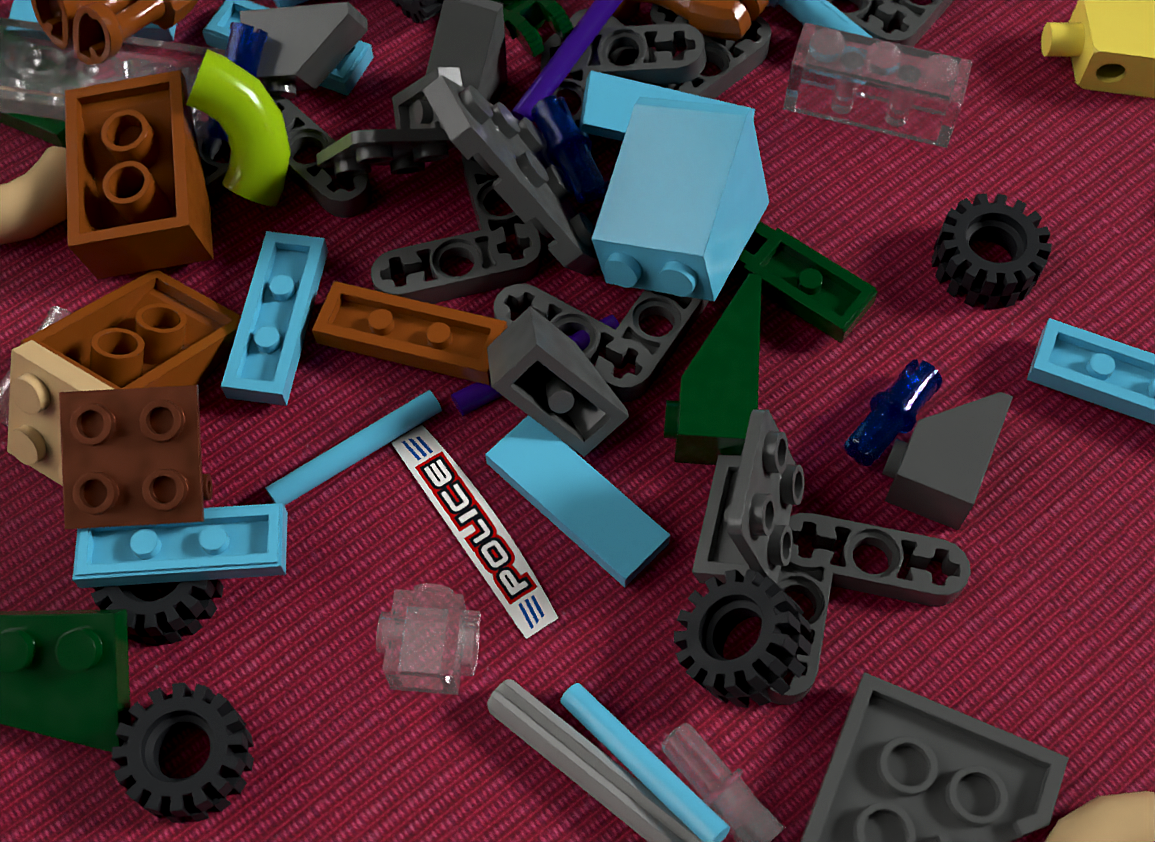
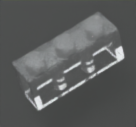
M804 22L791 64L783 109L947 148L963 105L973 61Z

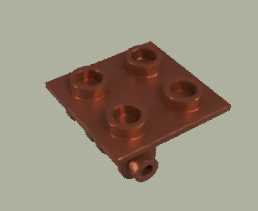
M198 385L59 392L65 529L205 522L204 501L212 499L213 485L211 475L202 474Z

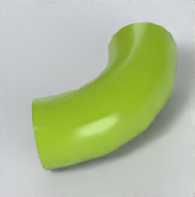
M207 49L186 105L202 111L218 121L228 136L231 154L229 166L222 184L230 191L250 201L276 207L284 191L291 155L283 114L259 79L225 56Z

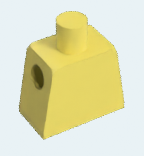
M1078 0L1068 23L1045 24L1041 37L1042 54L1044 57H1071L1076 84L1082 89L1155 98V0Z

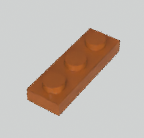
M334 281L312 328V332L317 344L490 385L487 347L507 328V321Z

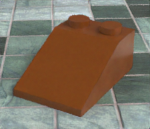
M181 70L65 90L68 247L97 279L213 259L210 203L191 107L186 105L189 97L186 80Z
M155 269L21 340V345L33 340L114 389L198 385V388H200L230 353L241 316Z

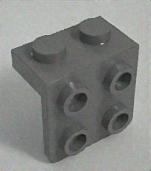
M437 67L393 96L396 129H370L350 132L316 154L317 166L320 168L335 167L337 176L363 175L371 172V166L389 165L392 174H410L425 170V162L449 158L448 150L456 146L449 139L422 90L441 75L462 86L460 67Z
M752 410L742 456L718 455L692 570L699 583L705 584L706 580L715 576L723 584H726L725 571L737 569L744 577L747 569L758 571L764 578L768 576L777 583L780 566H787L790 562L793 536L789 520L792 505H799L803 497L804 472L801 465H796L788 449L787 436L784 432L779 431L769 410Z

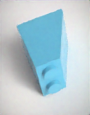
M639 97L634 105L592 236V242L605 283L626 288L632 287L667 293L679 297H691L709 301L716 300L769 204L750 107Z

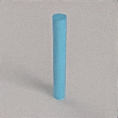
M428 390L268 485L265 489L274 504L283 503L285 506L442 411L441 406L434 394Z
M580 683L573 684L565 691L560 703L702 842H722L730 831V826Z

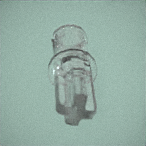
M681 724L663 740L661 744L663 753L704 799L703 802L730 826L729 833L736 842H771L785 828L752 793V790L740 778L744 774L743 770L738 768L732 773L690 724Z

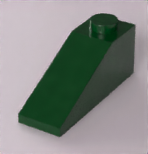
M749 273L682 375L678 401L666 400L664 438L676 439L674 462L716 465L718 455L742 456L751 412L753 409H758L762 274Z

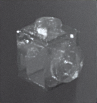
M431 583L418 584L414 587V590L394 589L391 612L382 611L380 613L376 634V649L378 653H385L383 672L391 690L459 695L461 676L474 677L479 653L481 612L467 610L463 594H454V591L449 587Z

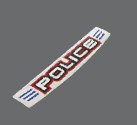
M420 425L393 441L392 445L524 637L528 639L559 619L540 583L507 530L469 478L423 425Z

